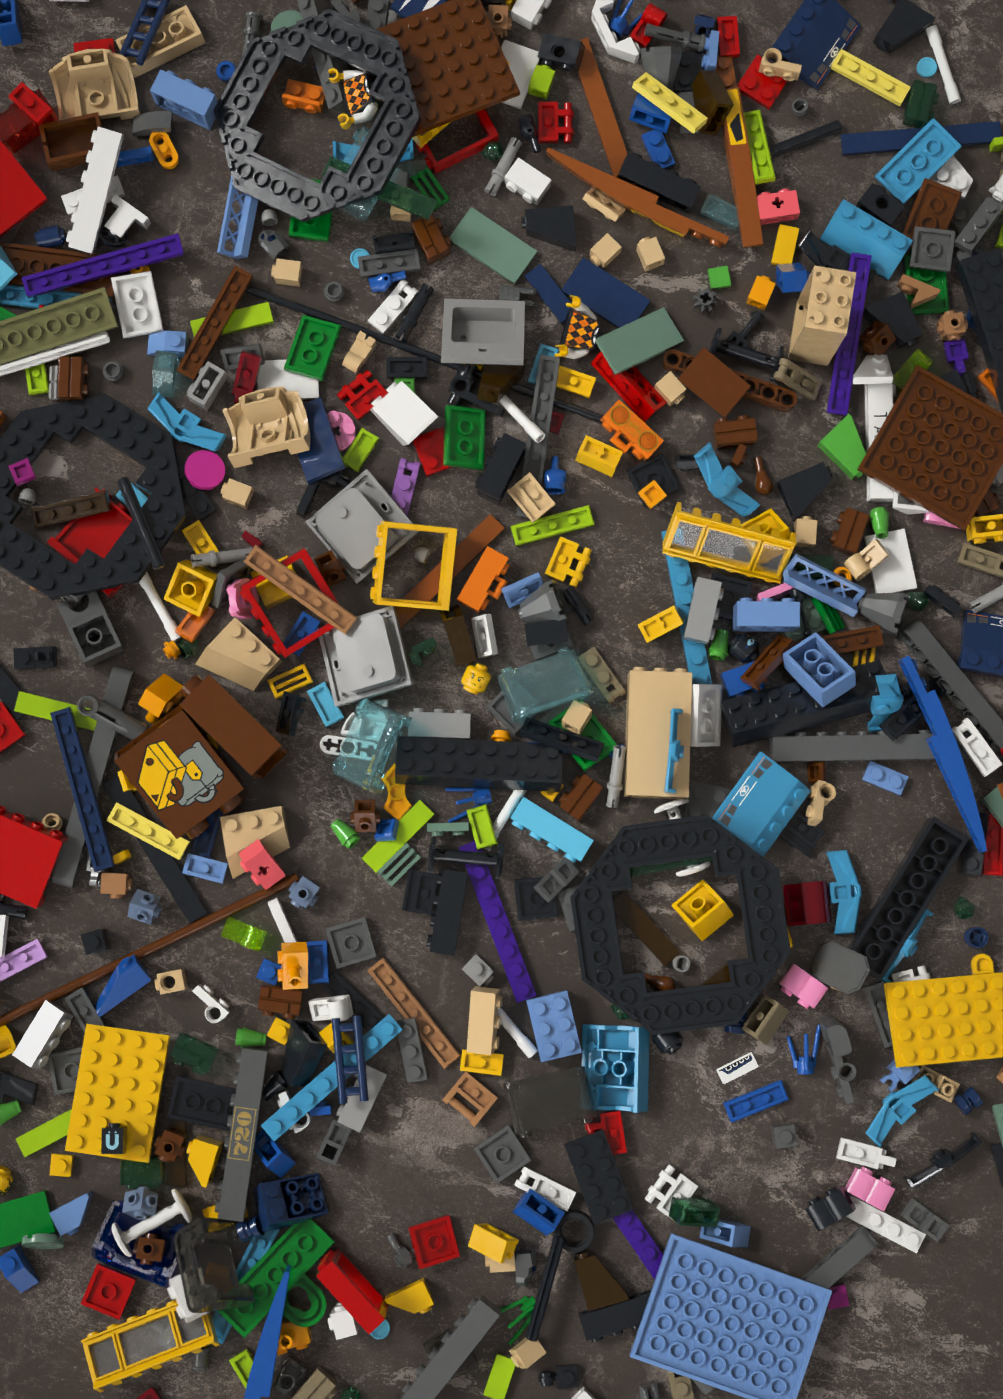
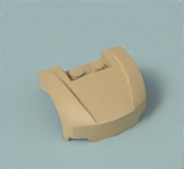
M86 49L63 57L60 63L49 70L58 105V120L95 112L99 113L101 119L120 116L121 120L131 119L140 114L132 69L128 59L123 55L113 53L108 49Z
M284 387L260 389L239 397V403L229 409H223V414L232 434L233 449L228 454V458L234 468L253 464V457L288 449L292 455L310 450L309 422L303 402L297 391H287Z

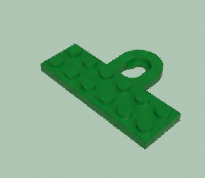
M312 1219L292 1225L214 1308L246 1338L268 1314L287 1265H291L287 1296L292 1288L302 1287L307 1292L311 1308L305 1312L299 1308H293L288 1303L286 1296L283 1315L294 1325L300 1327L315 1325L325 1314L326 1298L322 1290L306 1273L335 1242Z

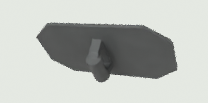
M834 941L820 946L811 963L812 974L815 979L847 995L860 990L870 972L866 956Z

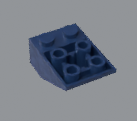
M319 1173L260 1183L252 1191L262 1232L285 1228L328 1214Z

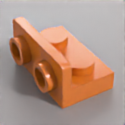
M288 79L285 93H282L281 97L286 107L290 109L301 108L312 114L316 112L322 113L325 102V95L321 86Z

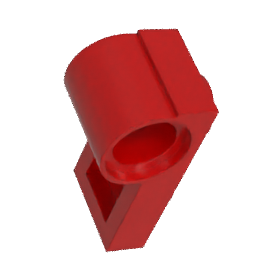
M649 3L629 37L641 47L647 48L653 37L644 36L647 23L661 27L668 13Z

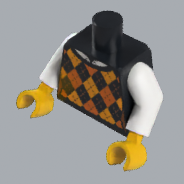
M335 68L329 69V74L336 73V77L328 78L331 83L334 84L343 79L341 87L348 115L340 114L338 116L339 122L346 121L340 124L341 128L347 130L350 128L351 123L359 124L372 120L378 108L384 103L368 94L377 77L365 71L345 70L343 73H339Z
M570 295L569 297L573 300L572 304L566 303V306L573 309L567 311L559 345H555V347L559 348L560 352L559 354H554V356L577 359L593 351L596 339L605 335V333L598 332L600 322L597 321L596 315L581 302L580 297Z

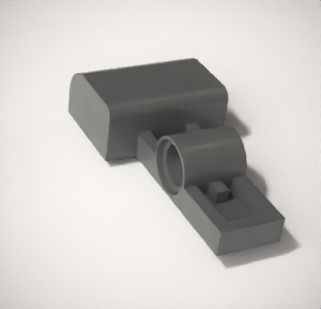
M826 1015L820 1017L818 1021L833 1067H830L831 1075L838 1083V1086L835 1087L839 1099L842 1098L846 1104L853 1103L854 1099L849 1081L855 1078L856 1068L849 1059L842 1058L843 1055L852 1052L847 1030L834 1016ZM843 1066H849V1070L846 1073L840 1072Z

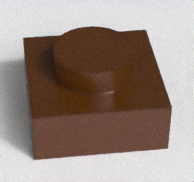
M739 444L729 466L737 469L739 464H744L748 455L744 453L747 448L746 446Z

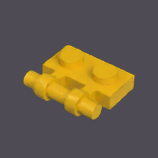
M560 536L545 575L564 582L566 575L570 576L572 579L569 585L577 588L579 581L583 579L585 566L591 560L592 550L585 547L582 554L576 552L579 546L578 543ZM573 559L579 561L575 571L569 569Z

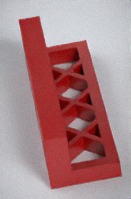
M601 351L591 362V365L644 423L656 411L667 404L664 398L635 366L628 369L630 373L624 371L615 375ZM651 398H654L658 404L656 405Z

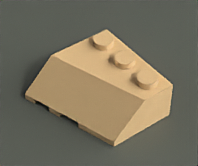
M235 617L206 647L195 665L255 691L282 661Z
M282 806L220 817L225 852L232 879L245 872L240 865L242 859L238 853L257 839L262 842L273 857L291 848L284 807Z

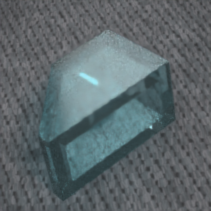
M156 350L153 364L152 395L156 396L159 392L163 397L173 398L177 377L176 369L179 366L180 360L176 353Z

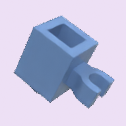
M894 1059L887 1066L891 1073L884 1075L879 1080L884 1083L890 1079L892 1084L887 1089L892 1092L897 1087L898 1081L906 1085L920 1069L917 1066L896 1068Z

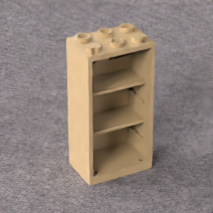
M821 266L813 267L796 303L788 360L828 366L847 334L856 272Z
M634 667L627 675L625 747L627 750L624 768V797L687 799L689 797L692 673L687 672V669L678 668L673 672H667V668H654L653 671H646L645 667ZM676 708L683 709L682 714H678L677 740H681L680 745L684 746L683 758H679V762L674 765L672 789H676V793L670 794L664 793L663 790L669 753L670 711Z

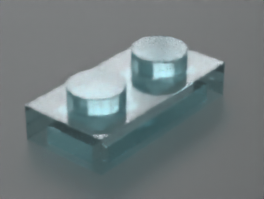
M709 193L700 210V214L735 231L739 225L736 206Z

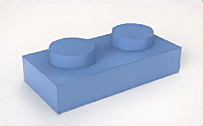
M711 30L709 37H706L703 49L706 50V55H703L701 64L704 70L714 71L716 68L719 31Z
M537 572L502 588L501 590L508 607L511 608L522 603L543 585V581Z
M869 761L861 780L901 796L908 776Z
M188 853L182 873L223 884L228 863Z

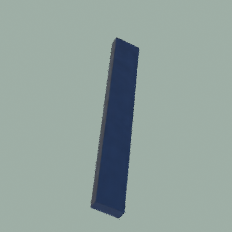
M1000 121L942 126L961 146L990 144L994 138L1002 137ZM922 128L841 134L842 156L900 151Z
M68 707L50 713L93 870L98 872L114 867L116 865L72 708Z

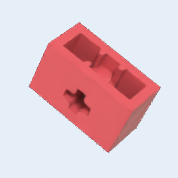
M782 189L778 193L772 194L770 192H762L757 196L761 225L798 219L800 209L796 190Z
M259 839L238 853L242 859L240 862L242 868L246 873L250 871L252 873L251 878L257 886L261 884L265 890L286 876L279 863Z

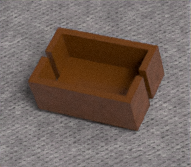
M98 112L39 125L46 161L51 171L88 164L86 162L89 150L92 151L94 144L91 142L93 131H97L98 127L104 128L103 121Z

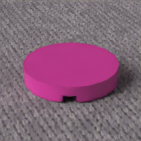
M200 450L188 457L184 466V475L193 487L200 490H211L221 484L225 475V465L217 454L211 451Z

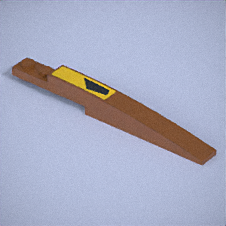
M717 56L714 71L718 72L734 104L722 126L743 248L763 246L748 136L740 90L736 84L732 56Z
M549 147L547 148L546 155L596 191L636 215L685 238L689 231L691 236L702 240L703 237L710 240L709 244L715 247H725L729 236L657 205L656 202L659 196Z

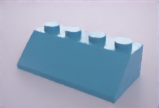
M844 199L820 238V241L828 246L836 245L850 255L852 252L872 255L870 269L877 271L876 274L887 281L913 241Z

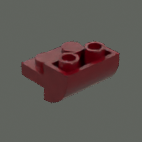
M827 880L783 885L788 926L832 922Z

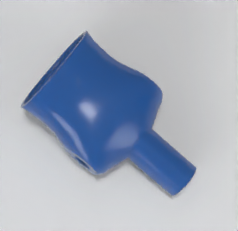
M405 271L393 274L383 273L376 277L368 278L372 293L386 292L393 282L406 279Z
M552 456L551 469L544 471V490L550 495L564 494L566 471L559 469V457Z

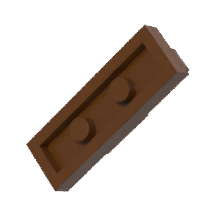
M778 635L740 677L741 681L760 691L759 685L762 682L767 683L766 677L783 661V653L796 645L794 640Z

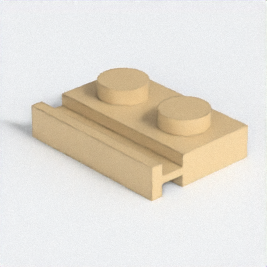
M530 472L507 490L508 494L532 523L556 505Z

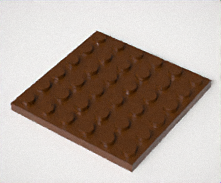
M449 0L376 29L396 38L400 42L422 119L413 137L520 95V90L480 0Z
M916 365L857 470L965 531L1003 464V413Z

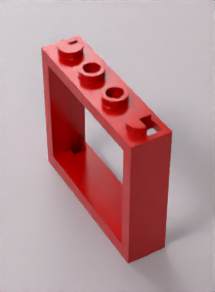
M485 109L474 114L487 137L438 162L427 143L420 148L415 142L419 152H424L426 156L424 161L429 170L433 169L434 173L437 174L499 142V134Z
M305 547L281 561L287 567L301 558L321 592L338 603ZM259 574L241 585L242 591L239 592L245 602L249 601L251 603L253 616L256 620L261 619L264 624L261 627L267 638L272 637L275 642L272 645L278 655L282 654L284 658L335 628L327 623L286 648L250 590L266 580V578Z
M339 1248L335 1251L330 1249L322 1257L323 1259L317 1267L316 1277L362 1328L370 1334L385 1320L389 1304L386 1303L385 1298Z

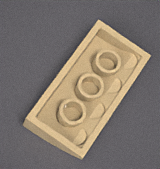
M187 5L163 17L142 66L136 63V57L127 56L134 78L205 44L203 35ZM147 24L140 27L138 32L148 34L151 25ZM127 34L115 40L120 51ZM134 39L131 48L141 50L144 41Z

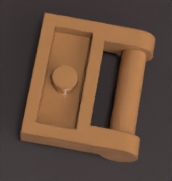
M465 1071L442 1101L453 1106L475 1127L498 1097ZM456 1092L479 1109L476 1115L454 1097Z

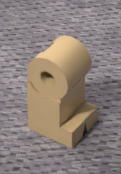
M360 331L353 346L345 356L342 365L357 374L377 346L376 340Z

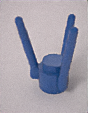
M622 0L617 1L613 16L608 25L610 31H614L616 37L627 36L629 31L641 19L642 14L627 26L628 21L625 19V16L634 0L629 1L621 16L618 17Z
M445 788V791L453 792L476 791L472 793L473 797L456 801L457 805L474 801L475 805L479 804L475 806L478 807L492 803L489 788ZM467 811L449 819L448 823L467 816Z
M820 1024L817 1025L812 1059L809 1056L807 1033L804 1034V1056H799V1060H797L791 1037L787 1036L788 1046L793 1059V1068H797V1074H814L821 1031Z

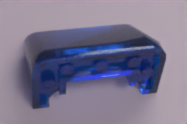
M113 1200L93 1242L92 1257L99 1262L158 1286L170 1287L169 1279L173 1278L191 1231L182 1224H177V1226H172L171 1228L160 1225L149 1231L148 1234L158 1235L157 1239L166 1240L163 1262L154 1261L153 1265L140 1264L141 1259H136V1254H133L134 1243L139 1241V1238L129 1242L132 1256H126L119 1248L111 1227L116 1222L124 1232L143 1220L135 1219L122 1213L124 1201L119 1200L117 1202ZM151 1245L146 1248L147 1253L152 1251Z

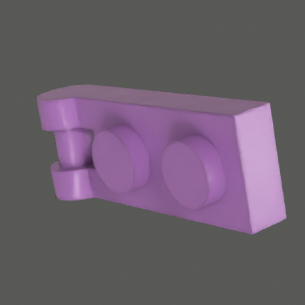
M401 458L391 497L408 517L421 463L416 461L412 463L408 462L407 459ZM405 469L412 471L411 476L404 475Z

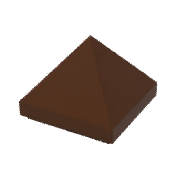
M825 761L807 763L808 783H816L818 780L826 781Z

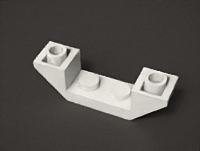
M596 0L591 20L607 53L628 62L637 63L640 54L637 42L634 43L631 37L618 42L614 31L611 32L608 27L609 21L605 13L613 10L615 0Z

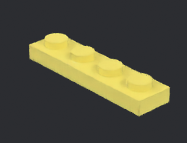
M842 49L831 65L832 70L898 106H901L911 88Z
M647 72L634 81L632 86L634 90L693 134L706 124L708 118Z
M117 802L106 820L178 860H181L190 841L182 837L176 839L168 829Z

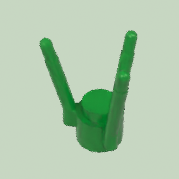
M525 1295L520 1300L500 1308L501 1313L523 1304L520 1307L523 1313L508 1325L509 1329L519 1323L524 1317L528 1318L508 1342L509 1345H512L530 1323L536 1302L533 1296L527 1298Z

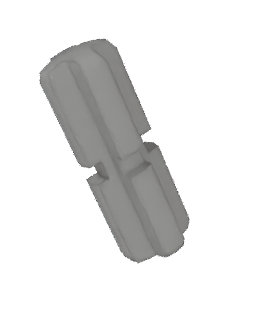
M57 365L50 366L49 381L51 382L49 384V399L54 401L60 400L57 397L59 368Z

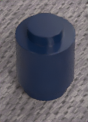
M59 225L39 229V232H35L38 247L52 248L64 245V240L67 238L64 228H60Z

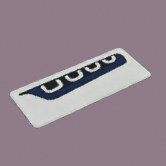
M752 1052L718 1068L716 1071L722 1083L726 1084L758 1068V1064Z

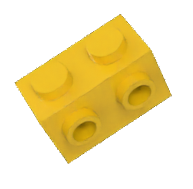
M1003 514L973 517L966 528L967 542L974 541V544H983L989 539H994V542H1002Z

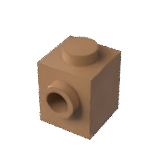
M101 874V894H110V898L123 899V895H129V891H132L133 879L130 878V874Z

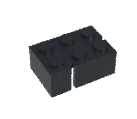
M506 433L503 434L502 438H497L493 446L494 454L493 456H488L484 464L485 472L484 474L480 473L475 482L477 495L498 506L516 473L514 468L519 467L526 452V443Z

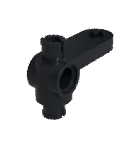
M465 363L463 370L458 369L455 377L451 380L448 392L451 394L447 402L451 405L459 406L461 400L464 399L502 418L506 411L505 409L491 402L478 400L477 395L471 393L472 386L476 380V377L473 375L478 367ZM464 381L467 384L466 389L461 392L457 391V383Z
M342 469L328 477H324L311 484L308 483L297 508L296 515L305 518L321 483L335 488L337 485L345 488L348 485L347 483L350 482L351 476L343 474Z

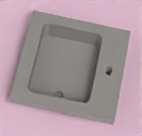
M444 299L441 363L523 365L525 301Z
M368 469L363 471L306 521L307 525L327 549L333 551L336 559L341 558L346 568L345 570L357 584L372 573L373 566H376L377 558L374 557L375 546H378L379 537H376L377 525H380L381 521L413 524ZM383 504H385L387 507L386 511L382 507ZM388 528L385 561L420 531Z
M395 606L385 607L356 616L357 620L346 635L333 628L319 637L335 707L338 708L414 685Z

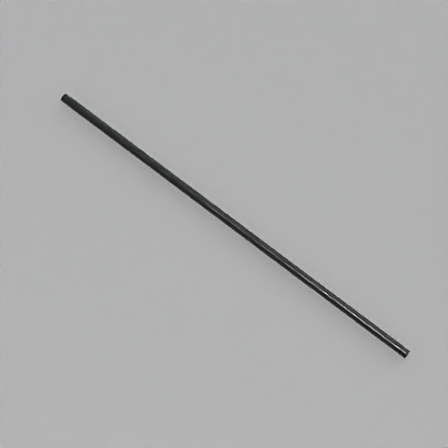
M251 285L245 291L311 317L339 324L341 328L359 333L362 331L379 342L420 357H427L428 360L447 367L463 370L465 366L463 363H441V355ZM476 369L473 376L481 379L483 371ZM517 383L511 388L515 392L534 398L535 390ZM554 398L553 406L602 423L600 419L604 415Z

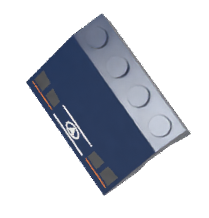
M804 0L772 48H776L781 52V61L802 65L799 79L818 90L832 70L831 65L841 49L846 50L861 28V25L836 0Z
M964 610L961 629L962 643L956 665L961 671L1003 678V616L983 612L975 614L971 610Z

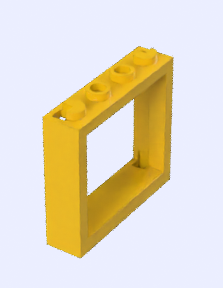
M381 521L380 525H377L376 537H379L378 546H375L374 557L377 558L376 566H373L372 578L375 579L374 587H371L370 599H373V603L377 605L449 611L457 529L453 527ZM388 528L444 533L437 602L381 597Z

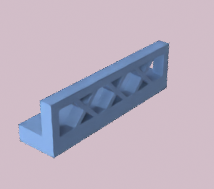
M231 175L217 253L240 260L248 257L258 200L244 193L239 195L233 186ZM236 200L240 206V211L235 214L232 208V204ZM232 219L237 226L236 231L233 233L228 227L229 221ZM228 239L233 244L232 252L224 249L225 242Z
M795 554L783 571L784 583L852 617L857 614V603L866 592L864 587L798 554ZM797 562L806 566V570L796 571L793 568ZM820 572L824 578L814 580L810 574ZM838 581L841 587L832 589L828 587L827 582ZM853 589L857 591V594L852 599L845 595V591Z

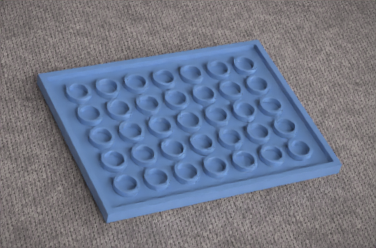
M670 1233L629 1356L747 1399H797L832 1290Z

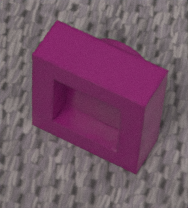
M28 458L9 465L17 486L36 479Z
M845 1284L832 1285L829 1288L832 1290V1294L827 1306L828 1310L849 1306Z

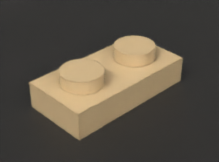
M593 188L587 191L583 197V200L591 208L599 210L607 219L615 222L626 210V208Z

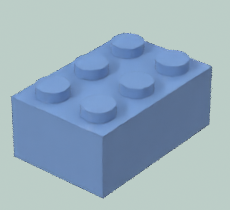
M160 69L150 89L156 106L172 111L173 114L210 130L216 119L213 111L218 103L215 93L209 88L204 87L202 89L196 86V83L189 79L183 80L178 78V75L168 70L165 72Z
M740 598V601H737L733 606V631L795 632L800 627V602H794V598H783L780 602L774 601L773 598H762L761 601H753V598Z
M816 632L783 653L784 668L822 707L856 686L855 671Z
M567 990L526 999L541 1062L582 1053Z

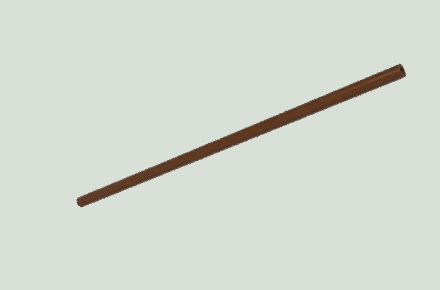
M294 873L276 882L267 890L263 888L1 1015L0 1027L41 1008L45 1000L54 1002L112 974L119 963L126 957L134 954L138 960L145 958L291 887L294 881L299 882L298 875Z

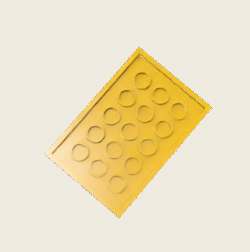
M1003 972L884 984L896 1068L1003 1058Z
M86 1024L65 1151L146 1163L150 1162L170 1035ZM108 1123H121V1127H127L125 1154H101L102 1128L108 1127Z

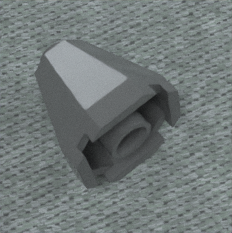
M675 46L650 47V50H647V52L646 48H641L640 59L645 72L672 90L682 56V47H677L676 51Z
M557 580L545 582L520 604L518 614L522 621L535 623L570 619V615L566 614L570 612L569 605L563 590L556 588V585H559Z
M905 593L867 594L865 598L862 597L860 599L858 609L861 610V615L876 626L879 625L889 635L897 637L908 608L905 605L909 603L910 595Z

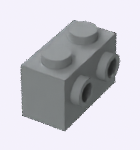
M207 361L206 365L200 369L195 383L190 385L187 391L188 399L208 411L228 378L226 372Z

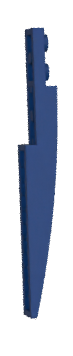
M910 656L902 658L898 662L933 735L927 738L926 741L978 852H985L987 847L974 793L947 716L935 690L926 692L927 685L922 677L920 678L917 673L918 665L916 661L911 659Z
M287 1265L268 1312L249 1374L244 1399H261L262 1396H270L291 1265Z

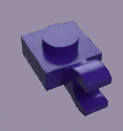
M965 339L944 342L943 346L947 364L953 363V369H957L960 376L963 375V373H966L963 361L969 358Z

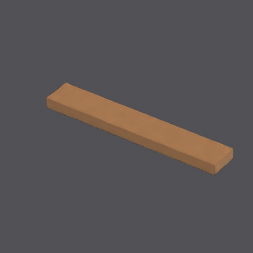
M257 545L253 547L243 561L346 635L357 620L356 616Z
M384 957L367 970L405 1019L417 1017L421 1040L444 1069L461 1056Z

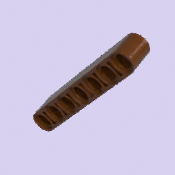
M669 350L664 356L663 367L666 371H671L673 374L680 376L687 368L686 365L690 364L695 356L678 350ZM674 357L678 363L671 365L667 359ZM733 370L754 388L751 392L746 391L742 398L781 412H790L797 403V395L792 390ZM766 390L770 391L773 397L766 398L763 392ZM782 398H790L792 404L785 405L782 401Z

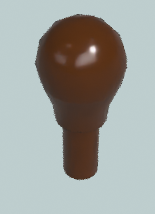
M755 457L754 463L757 471L755 489L761 495L770 494L773 490V482L764 469L762 457Z
M645 973L646 982L650 983L658 991L675 989V981L671 977L652 976Z

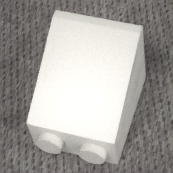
M402 381L398 384L393 382L386 389L388 393L383 398L378 396L371 403L373 407L370 411L403 446L409 445L438 416Z

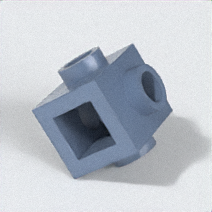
M302 876L299 882L294 881L288 890L291 892L288 896L292 899L290 903L300 910L302 907H313L319 899L317 894L321 887L305 876ZM303 890H305L307 893L306 897L304 898L301 896V892Z
M137 889L130 902L127 917L151 925L154 918H158L161 913L162 906L159 905L161 897Z
M138 1187L137 1190L125 1192L122 1213L139 1220L155 1215L158 1194L150 1191L148 1187Z

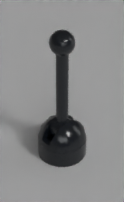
M798 589L790 590V597L794 598V602H800V612L805 629L804 636L809 637L812 631L808 627L803 607V601L806 599L807 594Z

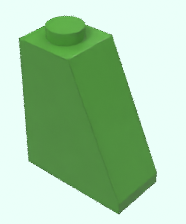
M848 414L817 446L852 480L855 476L860 478L863 475L857 468L866 453L852 416Z

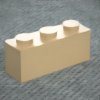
M475 986L471 990L467 1052L492 1055L498 1049L499 1037H497V1029L501 1025V1016H498V1009L502 1006L500 989Z

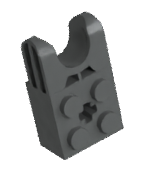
M96 590L87 593L89 604L86 610L82 612L71 610L66 601L57 603L68 631L87 668L125 651ZM97 636L100 639L94 642L93 637Z

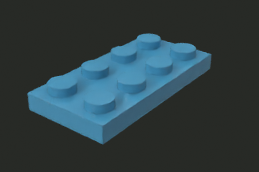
M933 118L874 178L893 197L900 199L902 205H904L920 189L924 178L930 179L962 146Z

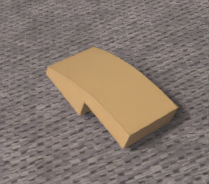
M924 1065L917 1066L920 1071L910 1082L913 1083L926 1075L939 1088L938 1091H934L932 1094L951 1103L960 1084Z

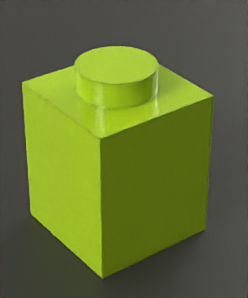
M536 64L528 86V94L547 100L555 79V71L547 65L540 66Z

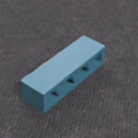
M525 797L521 799L510 817L513 820L512 825L520 830L526 828L531 831L529 835L538 841L541 838L548 842L547 847L556 852L560 849L566 853L564 857L573 863L576 860L581 862L594 841Z

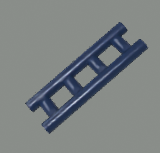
M170 0L141 1L119 53L126 58L127 56L136 57L138 65L142 66ZM148 7L158 9L155 17L145 16ZM141 23L151 25L148 34L138 32ZM134 39L144 41L141 50L131 48Z
M361 1015L353 1016V1023L340 1024V1018H331L339 1104L348 1103L347 1096L360 1095L361 1102L369 1101ZM354 1031L355 1044L342 1045L341 1032ZM356 1052L357 1065L344 1066L343 1054ZM358 1074L359 1087L346 1088L345 1075Z

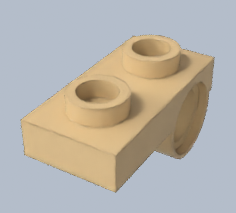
M770 48L764 53L759 72L769 77L779 76L787 81L798 80L802 65L781 61L782 54L776 48ZM773 58L776 63H770L767 59Z
M875 539L860 553H856L848 558L844 565L856 581H861L889 557L890 554L880 541Z
M818 780L809 788L811 792L808 794L810 805H808L806 810V817H808L807 825L816 826L823 819L824 807L836 796L835 787L821 780ZM821 792H823L827 798L823 797Z

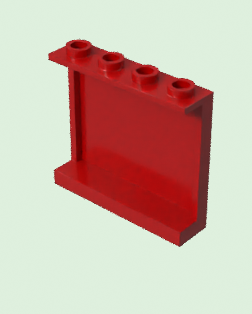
M0 140L1 238L45 204L48 199Z
M98 488L94 489L96 493L101 492ZM108 493L112 511L71 520L55 538L52 536L47 543L73 564L77 563L87 548L105 558L133 519L126 514L128 509L120 502L115 504L111 501L113 496ZM124 584L102 591L112 598Z
M0 805V894L35 909L39 908L44 903L45 896L43 895L63 843L69 837L64 836L63 832L59 830H50L44 827V824L41 822L29 821L20 813L6 811V808Z

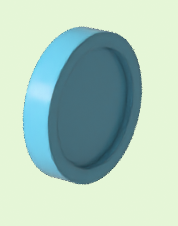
M929 57L922 58L917 64V72L924 78L932 77L937 70L935 60Z
M362 248L355 249L350 255L351 264L359 269L358 257L369 255L368 251Z
M385 1319L370 1335L375 1339L385 1338L390 1331L389 1322Z

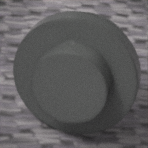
M335 281L328 283L324 288L325 297L331 302L341 300L344 296L343 286Z
M110 361L104 365L103 375L109 381H118L123 376V367L116 361Z

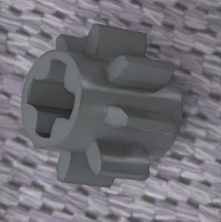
M709 287L703 291L699 288L697 291L698 296L693 295L692 300L696 301L693 308L698 307L701 310V314L705 310L712 312L711 305L716 306L718 302L713 300L716 292L711 293ZM703 297L707 298V303H703Z

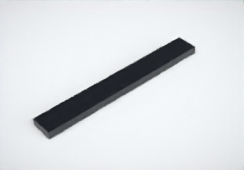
M118 775L103 784L114 804L117 802L149 819L132 790L123 791ZM136 837L189 924L207 914L208 911L186 876L182 873L174 857Z

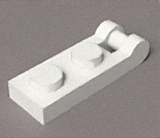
M405 279L398 283L397 287L368 319V323L381 334L387 332L419 293L415 287L411 288L408 285L409 282ZM403 291L407 294L405 299L400 296Z
M965 718L958 727L954 726L951 728L955 739H957L984 777L1003 765L968 718ZM965 731H969V733L971 734L967 738H965L962 734Z
M526 1166L522 1167V1174L514 1184L516 1187L524 1191H528L531 1188L555 1206L568 1211L576 1191ZM529 1177L535 1179L532 1186L527 1184Z

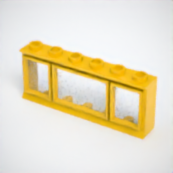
M677 502L663 540V553L670 557H680L689 562H699L709 567L725 569L731 573L737 572L750 578L756 577L769 583L775 582L780 584L783 571L797 544L796 533L791 532L789 539H785L780 536L778 529H772L771 534L761 532L760 525L753 523L751 529L741 527V521L737 518H733L731 524L721 522V515L718 513H713L711 519L702 517L699 508H693L692 514L682 511L681 502Z
M173 1300L168 1302L166 1307L150 1309L143 1316H132L123 1324H112L103 1332L99 1333V1331L88 1334L87 1338L82 1339L81 1342L83 1343L93 1389L101 1393L104 1391V1386L109 1384L119 1385L122 1383V1379L129 1376L134 1378L142 1376V1371L149 1368L154 1370L162 1368V1363L170 1360L174 1362L182 1360V1355L190 1352L194 1354L202 1352V1347L210 1344L215 1347L219 1346L211 1313L209 1312L186 1323L184 1318L180 1319L176 1310L178 1306L177 1301Z

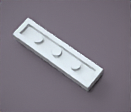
M849 1194L856 1210L846 1217L915 1253L918 1252L926 1235L925 1233Z

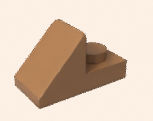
M902 274L896 286L905 294H914L910 308L935 299L941 290Z

